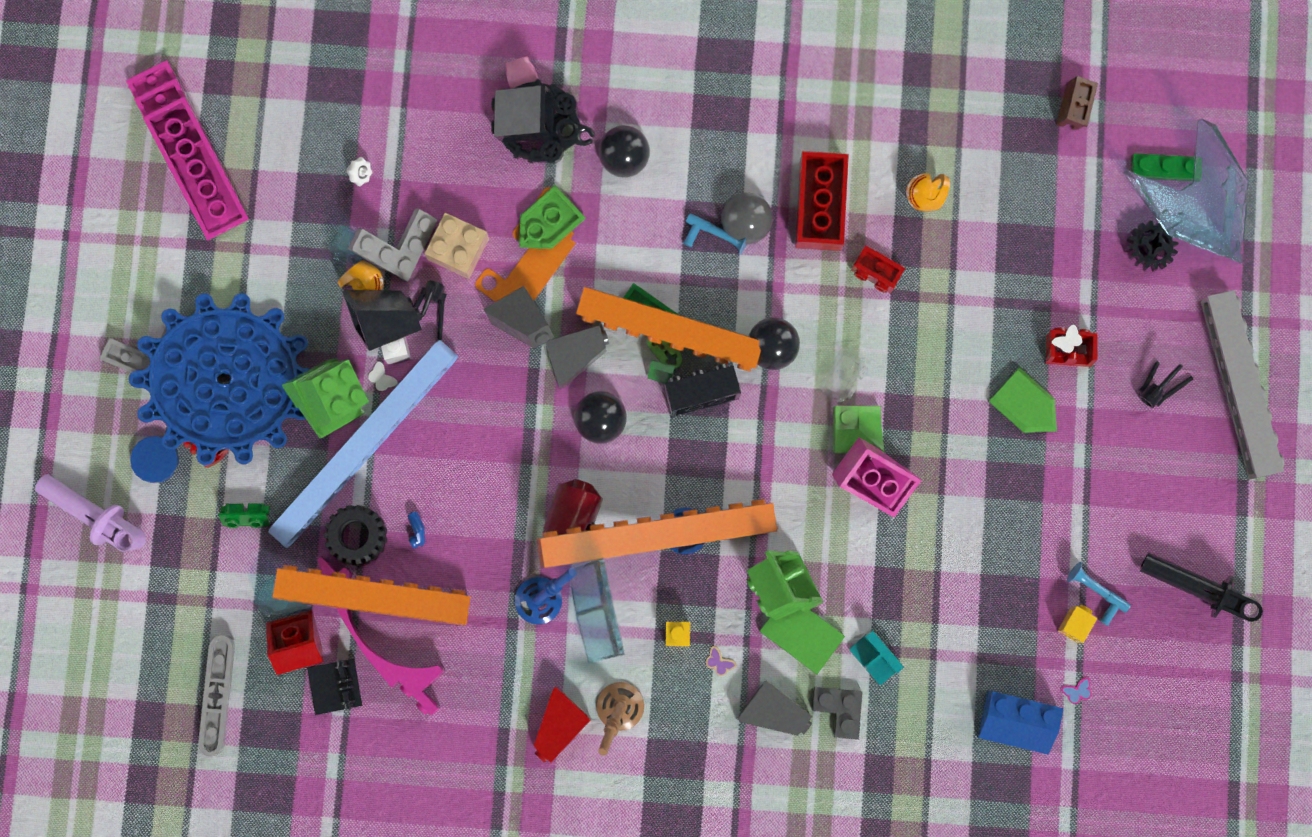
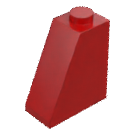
M557 686L552 690L533 746L537 749L534 752L535 755L544 763L547 760L552 763L591 721V718Z

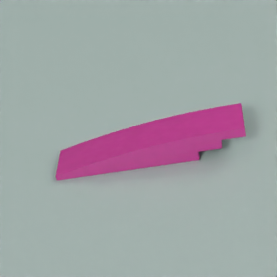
M166 60L126 80L150 133L207 241L248 221L249 218L169 62Z

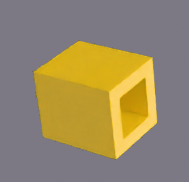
M1084 605L1079 607L1072 606L1057 631L1076 643H1084L1098 618L1093 616V611Z
M666 622L665 646L689 647L690 622Z

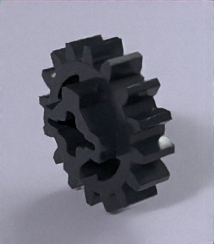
M1150 220L1146 225L1142 222L1138 225V229L1134 228L1131 231L1133 236H1129L1126 240L1131 245L1127 246L1126 250L1132 251L1128 258H1135L1137 260L1134 264L1135 266L1141 263L1143 264L1144 271L1150 266L1152 272H1155L1158 266L1160 269H1164L1167 267L1166 263L1170 264L1174 261L1171 256L1178 254V251L1173 248L1179 242L1172 240L1176 233H1168L1170 226L1162 228L1161 221L1154 226L1153 221ZM1151 232V234L1148 237H1141L1143 233ZM1156 255L1164 256L1162 259L1154 260Z

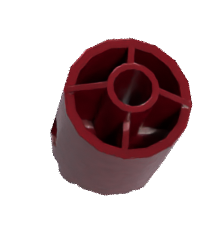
M574 479L562 484L558 483L543 527V533L557 531V535L567 534L566 529L581 527V531L590 530V525H595L603 498L595 487L588 482Z

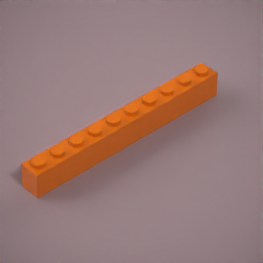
M765 499L751 501V506L743 507V503L728 504L729 509L720 510V506L706 508L705 513L697 514V509L683 511V516L674 517V513L662 514L659 520L651 521V516L637 518V523L628 524V520L613 522L614 527L605 528L604 524L590 525V530L581 531V527L566 529L567 534L557 535V531L542 533V538H536L540 567H553L776 532L774 504L765 503Z

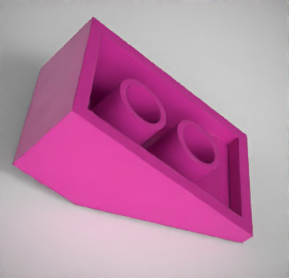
M858 437L832 473L839 487L892 517L897 515L922 481L897 461Z

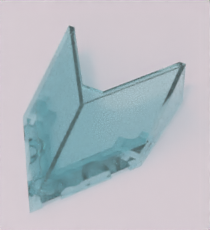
M1201 118L1197 121L1192 183L1179 191L1128 170L1123 173L1169 236L1242 263L1241 246L1245 234L1247 211L1245 199L1246 190L1249 188V180L1216 124Z
M604 558L574 568L577 575L570 580L575 615L588 663L625 655Z

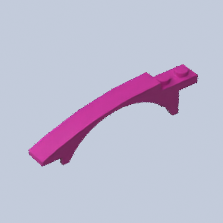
M320 557L318 559L322 575L331 576L332 572H338L326 558ZM343 567L338 572L344 573L346 578L352 579L353 573L348 568ZM337 608L343 622L363 654L390 687H395L400 682L402 684L399 687L407 697L413 696L418 701L416 706L425 715L427 713L434 715L441 709L425 692L445 672L441 666L411 668L398 665L383 658L363 640L355 626L351 610Z

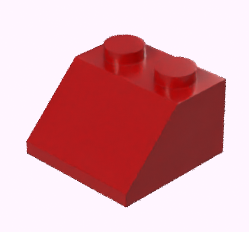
M312 610L266 623L267 656L276 675L323 662L322 644Z

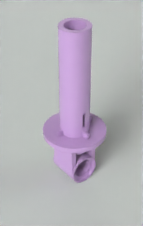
M49 474L42 476L37 482L35 491L92 528L90 541L94 545L108 542L122 552L137 550L144 546L146 541L144 532L123 519L124 510L121 506L112 505L103 510Z

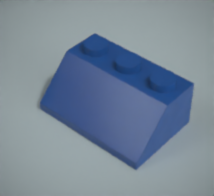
M987 691L978 738L1049 755L1059 733L1064 708L994 691Z

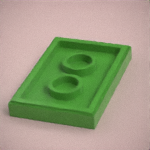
M799 610L777 621L770 616L759 631L816 675L845 637L811 610L806 612Z

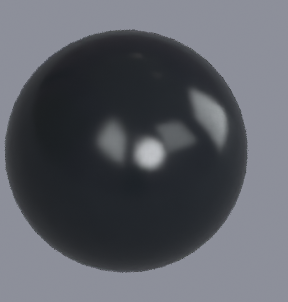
M625 125L614 127L600 141L599 159L603 167L612 175L624 178L632 177L640 173L648 163L650 157L648 140L641 131L634 127Z
M770 317L763 319L754 325L748 337L759 340L761 352L758 365L764 369H783L789 366L799 353L800 338L798 332L791 323L782 318Z
M592 392L583 397L575 409V426L580 435L592 443H609L618 438L626 426V409L621 400L609 392Z

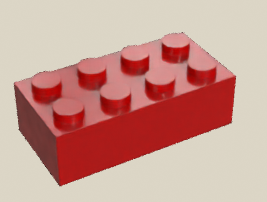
M802 151L799 166L795 248L842 250L845 238L849 154Z

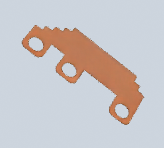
M546 187L539 195L537 200L541 196H543L551 187ZM520 223L512 233L513 237L518 241L520 238ZM570 232L552 249L529 248L506 280L491 269H485L475 282V287L497 302L524 286L534 301L576 245L571 240L574 232ZM490 275L496 279L497 284L494 289L486 290L483 288L482 279L485 276Z

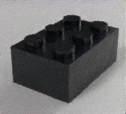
M727 364L715 366L714 371L706 373L705 370L692 372L691 377L682 379V376L672 377L668 379L669 383L664 385L671 417L739 400L741 395L734 365L728 367Z

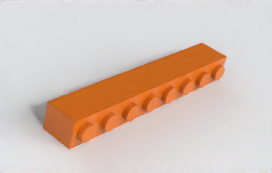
M583 288L576 314L582 316L581 320L593 324H595L596 320L604 322L603 327L617 331V328L620 327L626 329L625 334L635 337L643 334L649 336L648 341L661 344L663 340L671 343V348L683 351L684 347L693 350V355L706 358L707 354L715 356L714 361L728 365L729 361L738 363L737 368L750 372L751 368H758L761 352L759 347L760 340L596 289Z
M283 565L282 569L277 568L273 599L461 626L467 625L471 596H466V591L451 589V593L441 592L442 588L428 586L427 590L418 589V584L404 582L403 586L394 585V581L380 579V582L376 583L370 582V577L357 575L355 579H348L346 574L332 572L331 576L321 575L322 570L308 568L307 572L297 571L298 567Z

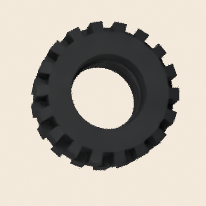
M347 505L346 508L338 509V513L332 514L329 517L331 520L329 523L326 522L325 528H327L326 533H324V538L327 541L325 545L330 550L329 553L337 558L336 560L348 565L361 566L376 560L379 557V553H383L385 549L383 546L387 543L388 539L386 538L387 528L384 526L383 519L376 512L361 505ZM362 522L368 528V540L363 547L356 550L350 549L344 543V531L351 523Z

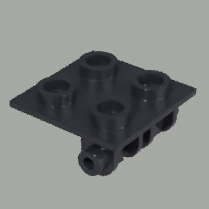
M355 659L307 668L315 715L363 706Z

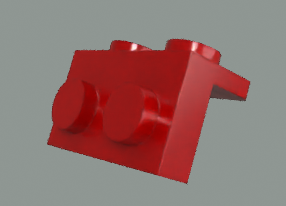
M865 245L851 271L854 272L856 278L862 281L868 280L875 284L874 287L880 292H889L891 294L906 268Z

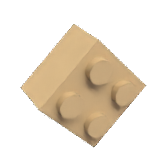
M445 213L425 252L427 260L470 279L489 240L488 233Z

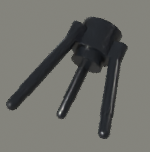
M428 280L426 286L422 287L414 308H419L424 299L425 302L421 311V316L424 317L429 304H437L439 301L437 339L442 340L444 304L447 294L443 293L445 288L443 284Z
M1156 361L1145 383L1139 389L1141 392L1139 395L1140 400L1150 408L1159 407L1163 401L1194 379L1193 376L1188 377L1162 396L1164 393L1162 389L1182 369V364H1179L1159 386L1156 384L1149 386L1160 364Z

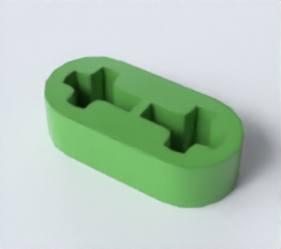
M647 339L650 351L660 363L667 364L668 358L665 354L668 352L671 357L677 356L678 358L676 359V365L672 363L667 365L674 366V371L682 366V355L677 349L670 347L671 343L662 340V345L665 349L661 350L658 345L652 346L654 342Z

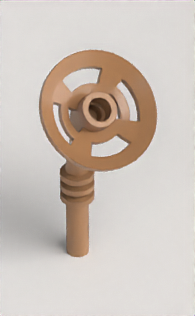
M624 682L610 684L603 689L598 697L597 713L600 720L605 724V734L598 749L600 755L606 756L608 754L612 740L617 736L618 731L634 727L643 716V697L638 689L631 684ZM618 688L627 689L634 696L629 699L626 695L618 694ZM610 693L611 696L607 700L606 709H603L604 698ZM614 698L616 701L613 704V708H610V702ZM635 704H638V712L635 718L631 720L630 717L634 712ZM628 705H631V710L627 715L625 712L628 708Z

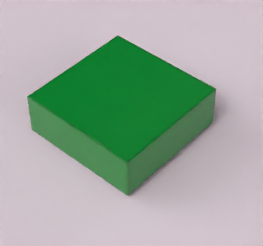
M653 360L647 379L664 384L669 383L668 379L673 376L674 366Z

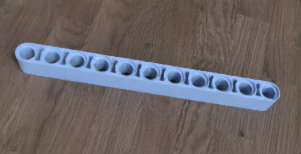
M441 340L436 342L276 520L268 533L285 548L291 546L454 364L458 355Z

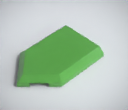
M554 185L521 214L519 248L552 249L581 224L586 217Z
M1020 367L988 401L1023 433L1057 432L1055 398Z

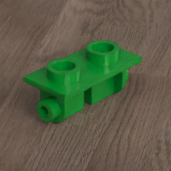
M226 503L225 506H221V513H218L223 527L238 528L239 526H250L252 528H261L262 526H270L267 517L270 514V506L265 505V503H248L247 511H244L243 503Z

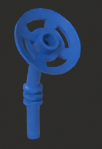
M570 568L561 576L552 580L544 577H533L523 582L515 595V607L518 614L525 621L532 624H545L552 621L558 615L562 606L560 591L566 583L577 575L576 570ZM537 583V586L530 588L526 594L523 593L526 587ZM537 590L538 593L533 594L532 597L529 596L532 591ZM556 596V599L550 600V597ZM526 601L528 608L533 611L531 616H528L523 611L521 602ZM545 604L547 605V607L544 610L539 611V608L543 607ZM551 607L554 608L548 616L539 618V615L546 613Z

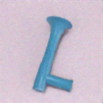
M691 213L688 215L686 223L692 225L685 241H683L684 245L692 248V244L701 229L734 244L739 250V255L743 253L747 246L745 244L746 238L744 240H736L730 237L723 229Z
M1082 562L1077 563L1070 571L1067 582H1081L1111 603L1103 617L1099 620L1102 624L1109 626L1118 609L1124 613L1129 610L1131 604L1090 578L1083 571Z

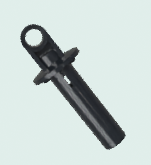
M1149 552L1140 567V572L1211 603V617L1216 618L1221 610L1249 622L1259 620L1263 614L1262 606L1255 598L1232 589L1233 576H1228L1226 581L1224 580L1222 584H1219ZM1247 604H1255L1257 610L1254 614L1247 615L1244 613V607Z

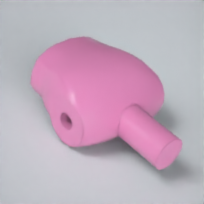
M528 56L505 64L507 80L511 89L528 82H535L538 79L536 70Z

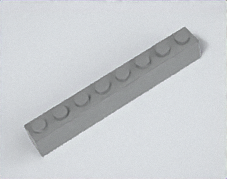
M1235 290L1207 296L1201 300V305L1248 479L1252 480L1284 472V458L1278 451V436L1272 429V414L1270 409L1266 407V392L1264 387L1260 385V370L1258 365L1254 363L1252 355L1254 349L1251 341H1248L1246 333L1247 323L1242 318L1240 312V298L1236 296Z

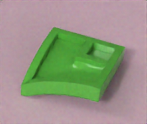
M833 406V453H848L858 437L884 452L881 406Z

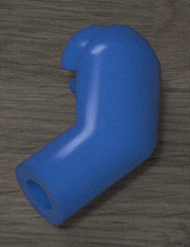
M412 512L407 518L415 535L409 537V542L412 548L416 549L419 546L422 547L426 542L425 526L419 513Z

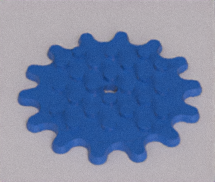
M244 293L237 294L233 298L232 304L225 309L216 307L209 294H200L195 300V313L188 317L180 315L175 309H166L161 315V320L167 328L166 334L162 338L143 336L137 343L138 349L150 358V364L146 369L134 371L129 375L131 386L146 389L150 393L149 402L138 409V419L143 423L161 420L166 424L167 431L161 441L162 446L166 450H175L184 442L195 444L197 447L196 458L201 465H210L214 461L217 452L221 449L232 451L239 464H248L253 459L252 447L254 443L264 440L274 448H282L287 442V436L281 428L282 422L287 418L306 419L300 409L296 408L282 384L309 370V368L300 367L296 362L297 355L308 347V341L303 335L284 337L280 333L279 327L284 320V313L278 308L270 309L263 316L252 314L250 311L251 300ZM228 374L231 380L229 384H220L217 381L218 376Z

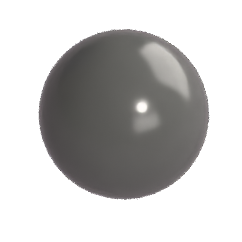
M746 192L733 196L727 201L721 214L723 230L736 240H744L746 238V245L755 244L764 239L773 223V214L769 204L764 198L754 193Z

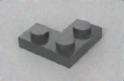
M814 687L812 711L836 713L834 737L859 740L863 691Z

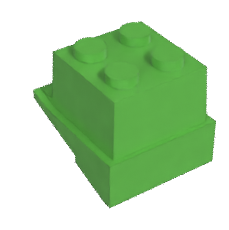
M337 358L326 360L282 384L296 408L300 409L319 439L365 414L362 406L369 403L349 360L338 361Z
M768 550L765 552L767 559L746 570L749 575L746 581L750 589L760 597L757 603L761 611L767 617L771 616L775 621L799 610L806 612L824 603L797 551L788 550L780 552Z

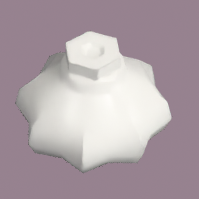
M362 157L351 161V164L346 169L350 181L359 187L364 183H368L373 173L370 168V162L365 161Z

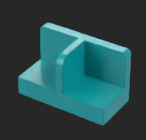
M873 630L869 631L849 649L879 685H882L892 675L899 673L904 668Z

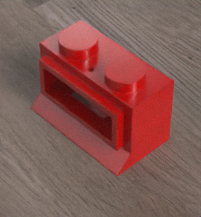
M1058 327L1050 330L1046 336L1045 364L1092 367L1098 360V333H1091L1088 329L1078 330V334L1082 338L1080 345H1086V354H1077L1076 352L1060 353L1055 352V345L1052 344V341L1057 337H1065L1067 329Z

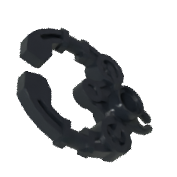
M536 79L535 82H528L515 88L545 85L554 94V108L557 113L554 114L553 141H545L540 150L532 147L531 151L522 149V144L515 141H502V143L514 154L513 158L526 159L532 164L533 162L556 164L561 161L564 152L574 144L587 146L593 143L592 139L582 140V132H587L590 137H594L595 133L590 127L580 123L576 113L578 103L573 95L556 87V84L548 85ZM565 126L573 127L571 135H562V130Z

